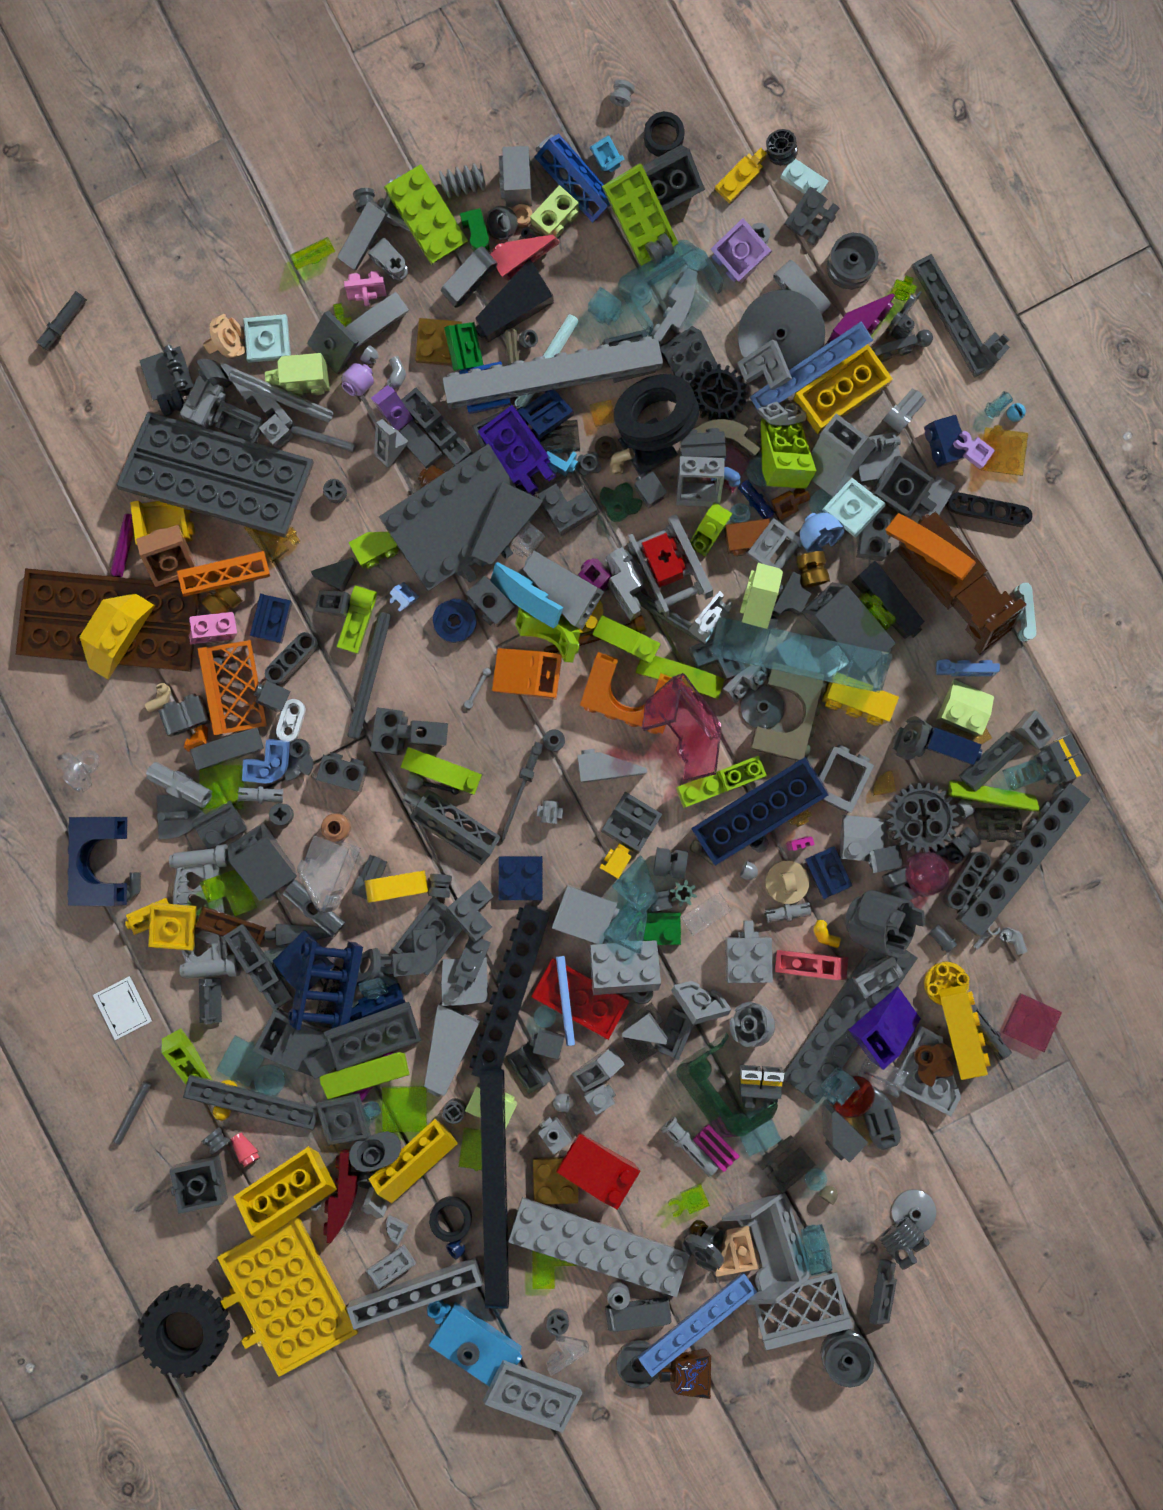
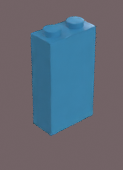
M454 1302L450 1312L447 1313L443 1323L439 1325L429 1343L431 1348L489 1387L502 1360L518 1365L522 1358L520 1354L521 1345L457 1302ZM465 1342L476 1344L480 1351L478 1361L471 1366L461 1364L457 1358L458 1348ZM466 1351L464 1353L465 1357H472V1353L470 1351Z

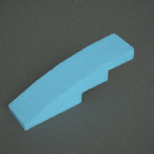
M496 562L490 581L518 607L546 625L555 628L558 625L563 606L549 600V594L534 587V581Z

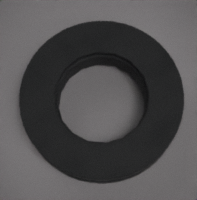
M658 374L639 380L623 392L614 408V421L623 441L630 447L641 451L661 450L678 443L690 433L699 416V405L692 387L685 379L671 374ZM659 401L676 403L675 409L671 414L659 422L653 424L637 422L640 413L653 403Z

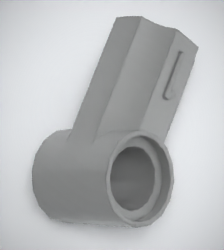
M912 388L902 401L889 411L883 421L899 434L912 420L911 417L923 406L926 399L922 393Z

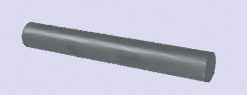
M293 425L291 429L292 434L350 452H354L356 447L354 443Z
M143 1081L113 1139L114 1143L121 1145L151 1087L149 1082Z

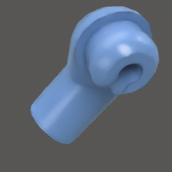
M724 467V479L729 481L731 487L739 486L740 474L729 467Z

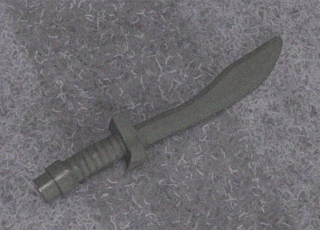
M535 741L534 746L530 750L531 753L526 767L522 768L519 778H522L523 781L506 822L501 842L505 840L526 782H532L533 770L539 755H541L542 743Z

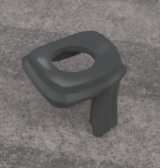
M378 948L368 949L362 953L361 962L369 958L370 967L363 974L359 968L356 986H364L374 979L389 986L397 983V978L380 972L381 962L380 950Z

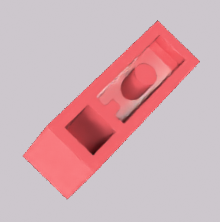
M554 235L510 241L495 246L490 255L498 263L496 268L500 275L508 281L527 261L531 259L532 262H535L560 242Z
M777 950L775 972L832 980L847 979L848 957Z

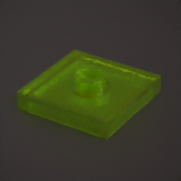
M215 765L199 770V784L212 790L211 800L204 809H216L229 801L232 802L235 809H244V801H238V787L244 788V781H242L243 765Z

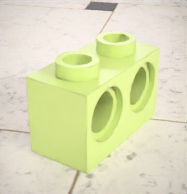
M559 185L530 216L531 225L542 235H554L557 238L563 232L564 226L568 222H573L578 216L579 202ZM561 204L569 206L566 210H560L558 207ZM552 220L554 221V224L551 226H546L544 224V221Z

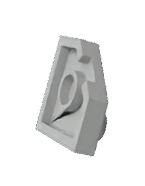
M689 981L673 986L671 992L693 1025L728 1016L732 1010L721 993L715 990H711V992L704 990L696 982Z

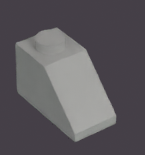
M611 1046L574 1071L572 1076L585 1092L611 1078L625 1064Z

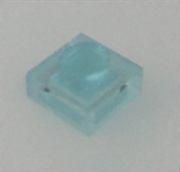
M380 978L359 983V990L367 999H376L381 997L382 994L388 993L387 984Z

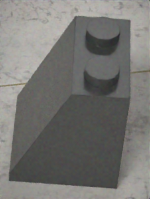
M265 822L228 845L229 862L259 901L272 897L279 888L290 885L297 877L295 867Z

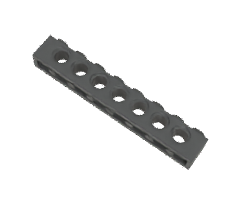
M1059 784L1053 790L1052 794L1054 796L1049 802L1045 801L1041 805L1039 815L1036 818H1032L1026 824L1025 828L1027 830L1022 836L1018 835L1011 844L1013 846L1008 853L1005 852L999 858L998 863L1000 864L995 870L991 869L986 874L984 884L981 887L978 886L969 903L957 911L958 916L956 920L974 935L982 937L1091 800L1073 784ZM1060 801H1063L1066 805L1063 813L1058 810ZM1047 818L1052 821V827L1049 830L1044 826V821ZM1033 835H1036L1039 839L1036 847H1033L1030 842ZM1020 852L1025 855V861L1022 864H1019L1017 861V855ZM1007 869L1012 873L1009 881H1005L1003 878V873ZM993 886L998 889V895L995 898H991L989 894ZM981 903L985 910L979 916L976 913V906Z

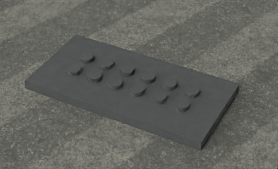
M147 412L116 486L118 490L286 538L314 461L307 457Z

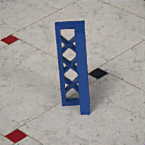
M559 133L548 139L534 156L535 159L558 185L579 202V208L592 223L595 222L611 206L602 188L604 184ZM547 149L552 153L554 163H548L542 156ZM559 168L567 170L568 179H563L560 176ZM574 184L582 187L583 196H578L574 192ZM588 201H594L600 208L595 214L589 209Z

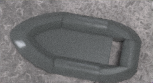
M872 1086L869 1087L863 1097L862 1112L870 1138L878 1149L886 1150L895 1147L900 1142L901 1131L893 1105L882 1091ZM893 1135V1138L881 1141L882 1137Z

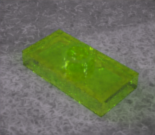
M326 237L290 254V258L296 270L309 264H316L323 257L336 251L329 237Z

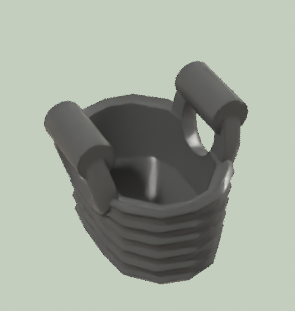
M908 1217L890 1226L879 1237L881 1244L884 1245L886 1251L889 1252L892 1259H895L902 1270L917 1263V1258L911 1249L918 1252L930 1244L924 1233ZM899 1250L906 1251L908 1257L902 1260L899 1257Z

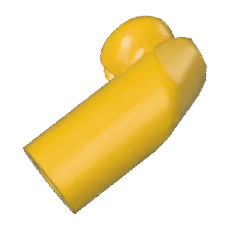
M817 920L813 927L817 940L822 944L838 948L841 938L830 935L827 923L824 920Z

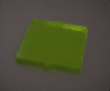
M464 1127L458 1167L474 1169L476 1172L482 1170L481 1128L479 1130Z

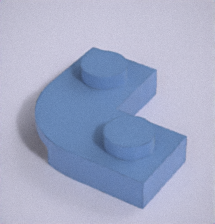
M267 739L265 760L243 759L242 781L272 783L280 779L288 768L290 741Z

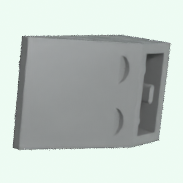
M835 414L821 432L811 453L816 467V473L812 481L834 497L874 449L876 444L838 414Z

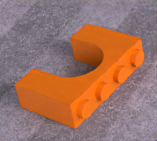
M598 652L580 706L591 713H596V711L603 713L605 717L612 720H623L632 727H644L646 731L652 734H663L681 680L660 673L654 693L647 703L638 707L625 706L614 697L611 690V681L619 659Z

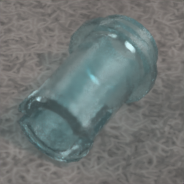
M1003 391L993 402L986 404L984 411L990 418L998 417L1000 412L1013 402V398L1008 392Z

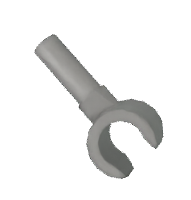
M989 927L975 943L974 947L978 950L989 936L997 935L1000 932V927H997L993 933Z

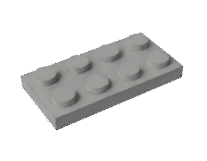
M502 1360L483 1402L486 1406L563 1433L582 1395V1391L575 1386Z

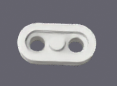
M297 699L286 701L276 728V734L280 740L293 742L298 738L306 713L305 705ZM293 707H298L297 714H292L291 710ZM288 727L292 729L291 735H286L285 733Z

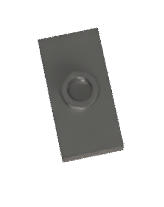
M793 572L786 585H780L777 596L778 600L772 612L773 615L779 617L781 613L786 611L793 612L798 616L801 614L812 594L802 588L800 584L801 575Z

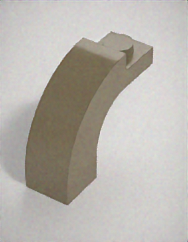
M725 419L712 420L694 429L697 430V433H706V429L718 428L719 432L724 431L725 443L735 446L752 460L760 451L759 444L753 438L745 437L749 428L738 422Z

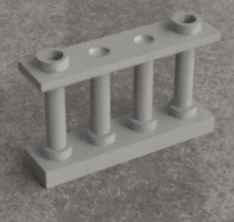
M677 514L668 517L669 525L666 526V529L636 542L633 534L628 535V550L631 556L636 555L657 599L654 601L659 613L663 612L665 618L669 617V606L697 593L699 595L703 594L705 600L713 597V588ZM667 533L668 537H675L678 543L676 544V556H684L687 561L683 577L688 574L689 576L693 575L696 582L694 586L664 599L656 580L652 576L648 561H645L640 550L642 549V542ZM661 557V560H664V562L668 561L665 557Z

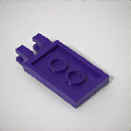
M513 405L478 431L485 443L490 445L513 483L519 486L523 484L529 494L534 495L539 491L531 479L537 472L540 471L549 482L556 478V475L548 466L550 456Z

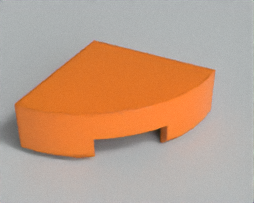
M204 724L195 728L196 732L190 739H186L184 749L188 752L190 749L207 743L208 728Z

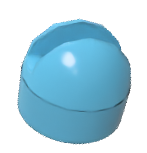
M1014 403L1008 408L1007 417L1013 422H1018L1025 416L1026 409L1022 404ZM1014 407H1017V409H1018V410L1020 411V413L1022 414L1021 416L1019 415L1018 411H1017Z

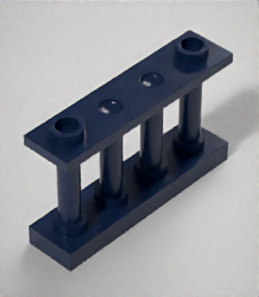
M311 937L305 938V943L301 946L302 960L293 1008L290 1009L288 1014V1021L294 1029L301 1030L302 1021L331 1024L332 1029L349 1023L363 946L356 942L348 941L347 947L344 949L317 947V941ZM314 955L343 958V969L340 971L313 969ZM310 977L339 980V991L336 993L309 991ZM306 999L335 1002V1012L332 1015L305 1013Z

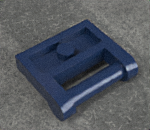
M554 389L545 391L543 395L524 408L520 407L517 409L538 439L574 416V411ZM549 400L552 401L551 403H549L548 405H546L544 408H542L541 410H539L538 412H536V413L533 414L532 416L529 415V414H531L533 411H535L536 409H538L539 407H541L542 405H544L545 403H547Z

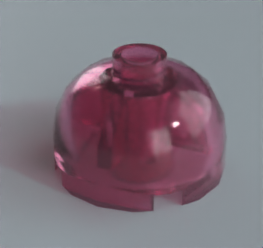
M922 852L914 854L908 859L907 862L910 861L909 867L906 868L907 881L914 892L918 891L922 894L920 895L921 897L935 895L947 886L949 868L940 855L933 852Z

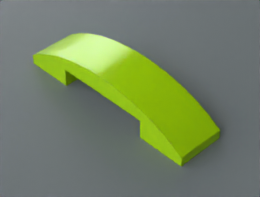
M655 656L651 664L640 659L635 672L655 680L659 679L660 673L681 680L680 687L717 700L725 680L706 671L659 656Z

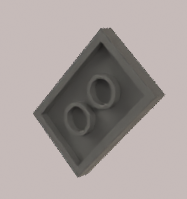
M434 896L393 948L397 953L413 952L412 930L435 928L437 955L432 967L424 972L427 976L463 930L447 912V906Z

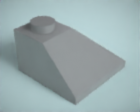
M842 815L839 845L840 859L868 861L871 850L884 848L887 819Z
M487 957L484 958L475 982L472 984L467 983L463 993L454 991L458 978L454 977V971L460 958L443 959L441 982L442 1006L488 1002Z

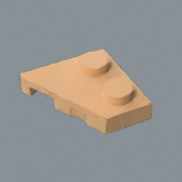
M749 1226L726 1230L720 1250L724 1257V1263L719 1270H716V1277L758 1269Z

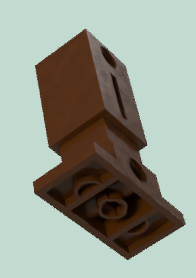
M935 511L930 516L926 514L918 521V524L937 534L972 558L976 564L962 581L926 562L923 556L906 548L905 543L899 541L897 552L947 610L953 607L968 625L965 630L976 642L974 649L981 655L1014 629L1027 604L1022 598L1015 602L1006 591L1000 594L985 577L988 570Z

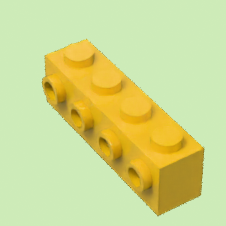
M966 985L941 989L940 999L961 1080L988 1075L987 1067L991 1066L988 1053L983 1054L982 1046L986 1045L983 1032L978 1033L977 1026L980 1025L978 1012L973 1013L971 1006L975 1005L973 992H968Z
M434 1119L401 1149L399 1157L392 1164L380 1168L369 1178V1181L380 1197L393 1203L452 1150L458 1142L446 1126Z

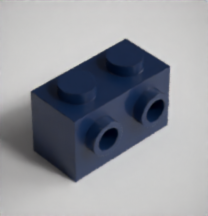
M957 415L938 419L924 426L925 437L929 442L932 459L936 463L937 468L965 459L963 455L966 451L964 449H957L953 445L956 440L964 443V439L959 436L962 430Z

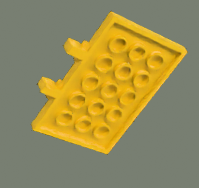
M299 1215L264 1239L253 1236L217 1256L232 1286L229 1289L231 1294L221 1300L224 1309L237 1302L239 1306L243 1307L253 1326L251 1328L253 1332L245 1336L241 1342L245 1349L256 1343L258 1347L263 1346L278 1377L359 1333L358 1329H353L347 1307Z

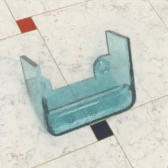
M679 240V244L674 246L675 253L670 256H664L659 263L655 264L651 260L643 266L639 265L623 275L619 280L618 290L642 328L646 330L648 337L652 336L654 324L643 307L650 303L653 295L650 286L686 264L693 271L702 270L717 294L722 290L724 280L706 252L688 240Z

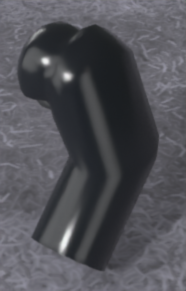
M945 845L944 848L937 847V851L934 853L929 849L932 860L943 857L953 864L962 862L961 852L951 845Z

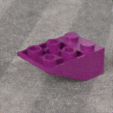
M893 293L846 313L833 329L827 344L861 321L871 336L880 321L882 322L889 314L894 305L891 302L895 295Z

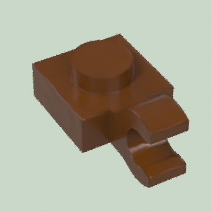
M796 488L794 493L789 490L772 499L771 503L776 517L781 521L799 511L798 505L809 501L811 498L809 492H805L804 488Z

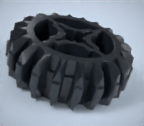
M717 364V368L714 370L713 366L709 365V372L702 369L700 371L701 376L695 375L696 382H692L691 387L694 389L693 392L699 405V411H702L700 418L708 415V421H712L713 417L716 420L722 417L725 420H729V415L735 419L737 417L736 412L741 413L743 411L742 406L747 403V400L744 399L748 396V392L744 390L747 387V383H740L743 380L742 375L735 377L737 374L736 369L729 372L730 366L726 365L725 370H721V364ZM715 379L713 387L701 390L706 382ZM723 380L728 381L733 386L734 390H732V388L726 387L723 384ZM718 385H719L720 394H722V396L720 397L719 402H718V397H717V393H716L717 388H718ZM703 398L712 401L714 408L708 406ZM736 398L731 406L722 409V404L725 400Z

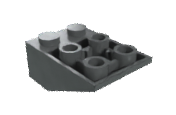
M277 1008L272 1012L253 1051L271 1061L312 1076L303 1059L328 1045L324 1031L302 1021L301 1030H296L288 1021L289 1013Z

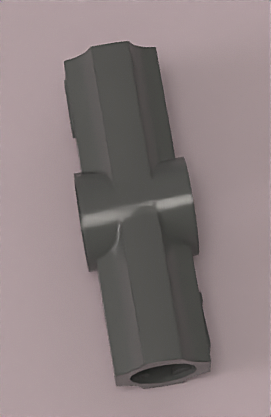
M294 880L283 893L285 897L303 911L306 917L311 918L331 937H334L346 923L328 908L323 900L313 895L297 880ZM313 902L319 906V911L316 915L312 914L309 909Z

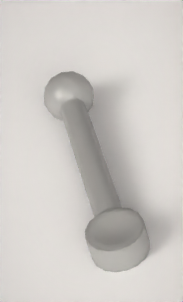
M489 668L483 669V675L470 699L464 703L466 708L471 709L473 707V700L486 677L491 674Z

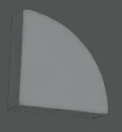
M389 1215L386 1221L387 1233L391 1241L399 1246L409 1224Z

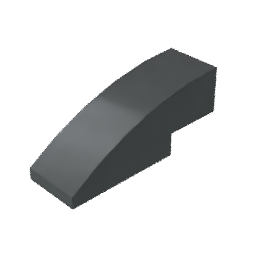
M256 727L190 749L198 771L262 751L264 746Z

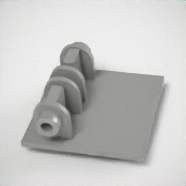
M896 432L868 437L876 446L858 467L861 482L880 479L895 456H900L898 445L901 444V440L896 435Z

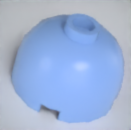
M812 513L805 518V522L801 527L800 541L808 553L825 551L821 547L828 543L831 547L836 544L845 532L844 527L829 513Z

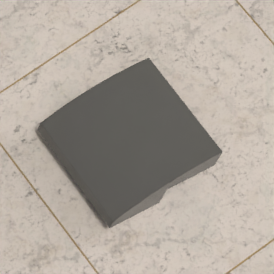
M624 792L601 832L639 854L661 818L662 813L629 793Z

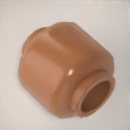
M333 813L323 819L321 831L327 840L340 842L350 835L351 823L346 816Z

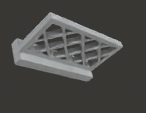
M837 1272L808 1279L799 1286L797 1292H791L795 1296L789 1307L782 1302H778V1304L787 1309L781 1321L770 1314L776 1303L771 1304L768 1312L759 1308L758 1304L754 1305L766 1351L853 1328ZM834 1278L836 1288L832 1295L823 1291L821 1287L825 1280ZM817 1282H820V1284L818 1285V1287L815 1286V1285H813V1284H814V1283H817ZM810 1285L816 1289L810 1301L799 1295L803 1286ZM819 1291L830 1297L824 1309L813 1303ZM836 1293H838L839 1300L835 1298ZM797 1297L809 1303L803 1315L791 1309ZM833 1300L841 1304L843 1314L833 1316L827 1312ZM811 1305L822 1311L817 1321H811L805 1317ZM790 1311L801 1317L797 1326L790 1327L784 1323ZM760 1312H762V1313L765 1314V1317H764L763 1320H762V1316H761V1313H760ZM825 1314H827L828 1316H830V1317H828V1318H824V1319H823V1317H824ZM770 1317L778 1322L779 1325L775 1332L766 1334L764 1324L767 1318ZM803 1320H806L807 1322H809V1323L802 1324ZM782 1325L786 1327V1329L780 1330Z

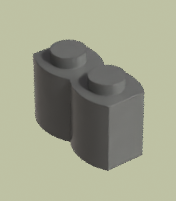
M191 694L184 697V701L178 704L173 701L163 705V709L158 712L167 736L179 735L202 724L205 725L211 722L203 697Z

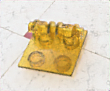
M995 425L994 428L985 427L983 441L995 451L980 470L1023 476L1028 433L1002 430L1003 426Z

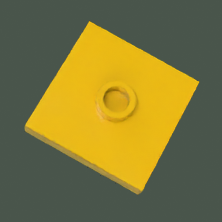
M152 902L150 904L148 947L193 951L197 906Z

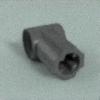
M369 855L361 876L359 875L354 884L352 894L367 900L364 881L381 878L388 862L379 857Z

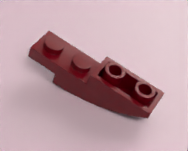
M343 1149L340 1155L336 1156V1169H339V1178H335V1186L338 1194L332 1193L329 1200L325 1201L324 1212L328 1214V1221L324 1223L323 1236H327L326 1243H331L343 1228L357 1195V1179L360 1172H351L350 1149Z

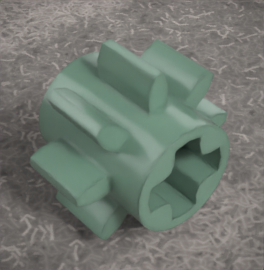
M687 880L684 881L683 885L676 881V889H670V892L675 893V897L671 900L676 901L678 899L680 907H682L683 902L692 905L691 897H697V895L692 894L695 885L688 887ZM683 887H686V891L689 892V896H685L684 899H681V896L677 894L678 890H682Z

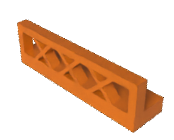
M264 551L177 571L183 597L271 577Z

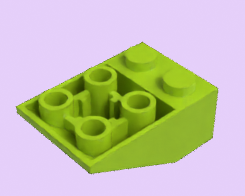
M761 419L762 471L766 485L806 489L816 473V467L801 422L790 425L769 424L765 419Z

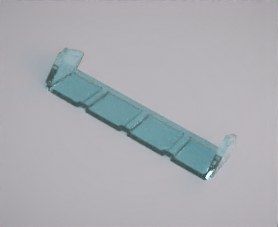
M719 617L711 650L712 656L878 693L883 690L893 654L774 628L765 629L724 617Z

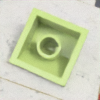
M953 679L936 720L973 736H981L991 716L994 696Z

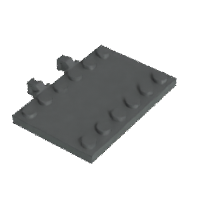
M486 444L378 516L427 591L454 573H457L458 576L463 574L470 583L477 579V576L470 567L474 563L472 562L473 558L469 557V553L499 483L504 482L516 488L489 444ZM532 515L525 525L536 519L535 516ZM508 545L501 552L504 559L513 554Z

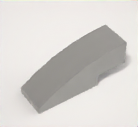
M395 292L345 328L359 341L356 346L358 348L404 317L409 309L397 292Z

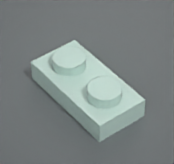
M794 159L787 165L780 177L803 194L806 193L810 186L821 194L829 182L797 159Z

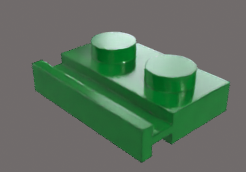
M475 322L444 327L454 371L484 365Z
M680 912L636 913L637 942L657 941V945H681Z

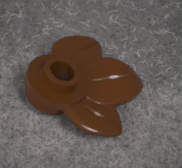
M939 1043L932 1047L921 1045L915 1050L914 1060L919 1065L918 1076L923 1083L932 1087L936 1076H953V1068L948 1060L954 1052L952 1048L946 1044ZM923 1052L928 1053V1058L925 1060L921 1058Z

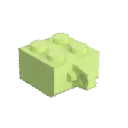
M321 353L281 356L277 361L278 369L265 372V382L278 388H283L285 391L297 396H302L303 393L322 395L324 391H330L328 365Z
M761 563L757 564L756 571L751 570L740 613L744 614L743 623L768 629L780 588L782 570Z

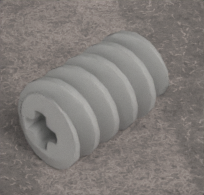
M472 163L471 171L464 165L462 173L458 167H455V174H452L450 169H447L446 176L439 171L443 193H446L448 198L452 197V191L457 196H460L461 189L467 195L469 187L476 193L478 185L482 191H485L486 183L481 163L480 169L477 168L475 163Z

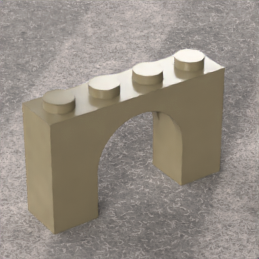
M773 663L770 667L766 686L794 694L802 704L803 718L795 730L787 733L756 727L750 749L799 761L805 756L808 758L811 746L807 744L809 736L813 737L816 724H813L814 716H818L821 703H818L820 694L823 695L826 689L827 682H824L825 676Z

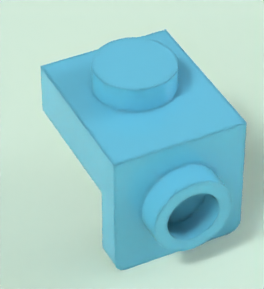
M609 135L589 147L602 171L609 170V172L618 169L621 166L620 162L624 160L623 155H619Z
M547 451V454L550 456L548 466L554 474L558 472L566 477L568 472L573 473L578 464V461H576L577 453L572 452L566 462Z

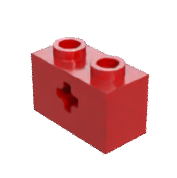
M667 533L642 542V550L659 588L684 578L683 571L686 568L682 558H677L675 554L677 547L673 538L669 539ZM661 557L668 559V562L665 563L664 560H661Z

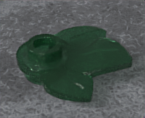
M628 482L619 484L615 490L605 486L601 490L600 502L607 508L606 513L609 519L614 522H621L627 515L636 514L641 509L642 500L633 498V488ZM614 509H620L621 512H615Z

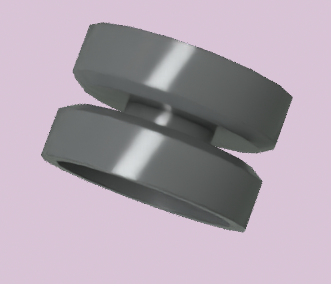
M852 232L836 240L828 256L826 266L828 276L835 285L842 289L853 290L862 287L869 281L878 264L879 256L877 246L872 239L862 233Z
M853 1329L831 1333L826 1336L822 1342L820 1353L822 1363L832 1381L848 1388L857 1387L866 1382L873 1373L875 1362L873 1353L863 1336Z

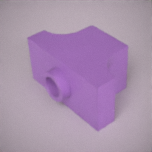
M387 385L371 397L378 410L394 429L399 431L413 420V417L392 387Z

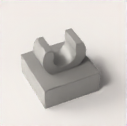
M370 1187L367 1196L364 1198L365 1201L361 1210L366 1214H372L377 1219L382 1218L389 1201L380 1197L375 1189Z

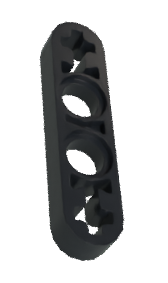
M959 492L954 493L947 501L948 510L954 514L1016 527L1026 526L1032 520V511L1023 505ZM959 498L960 503L966 504L968 500H971L968 505V511H966L967 506L965 505L955 508L956 504L952 503V501ZM975 502H981L984 505L983 513L974 511L973 505ZM998 506L1003 507L1006 511L1005 517H997L995 515V508ZM1021 511L1023 516H1026V519L1022 520V522L1018 516H1012L1011 520L1008 519L1010 514H1019Z

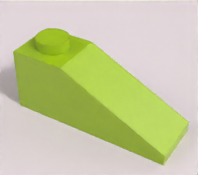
M603 615L592 634L649 664L652 663L661 643Z
M181 1028L162 1038V1054L186 1085L189 1075L212 1080L193 1043Z

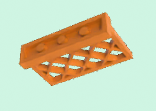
M251 640L197 648L213 734L220 735L267 726L263 705L258 704V710L254 707L256 702H253L251 705L241 698L248 687L255 691L259 683ZM241 646H247L249 652L244 662L233 655L235 650ZM234 648L231 653L226 649ZM223 650L229 656L220 665L214 661L212 651ZM231 657L242 663L235 674L224 668ZM249 658H250L251 667H250L248 664H246V662L248 661ZM215 664L220 667L217 673L215 669ZM244 665L252 670L253 674L248 683L237 676ZM222 669L233 676L226 687L217 680V676ZM235 678L246 685L239 696L228 689ZM253 679H254L255 688L250 685L251 682L253 681ZM219 686L224 689L221 694H220ZM226 691L237 697L230 709L223 705L221 697ZM239 700L250 706L243 717L232 711ZM223 707L228 710L225 716L223 712ZM252 708L260 713L262 723L251 724L245 719ZM231 712L241 720L236 727L227 729L225 719ZM243 721L249 724L245 726H240Z

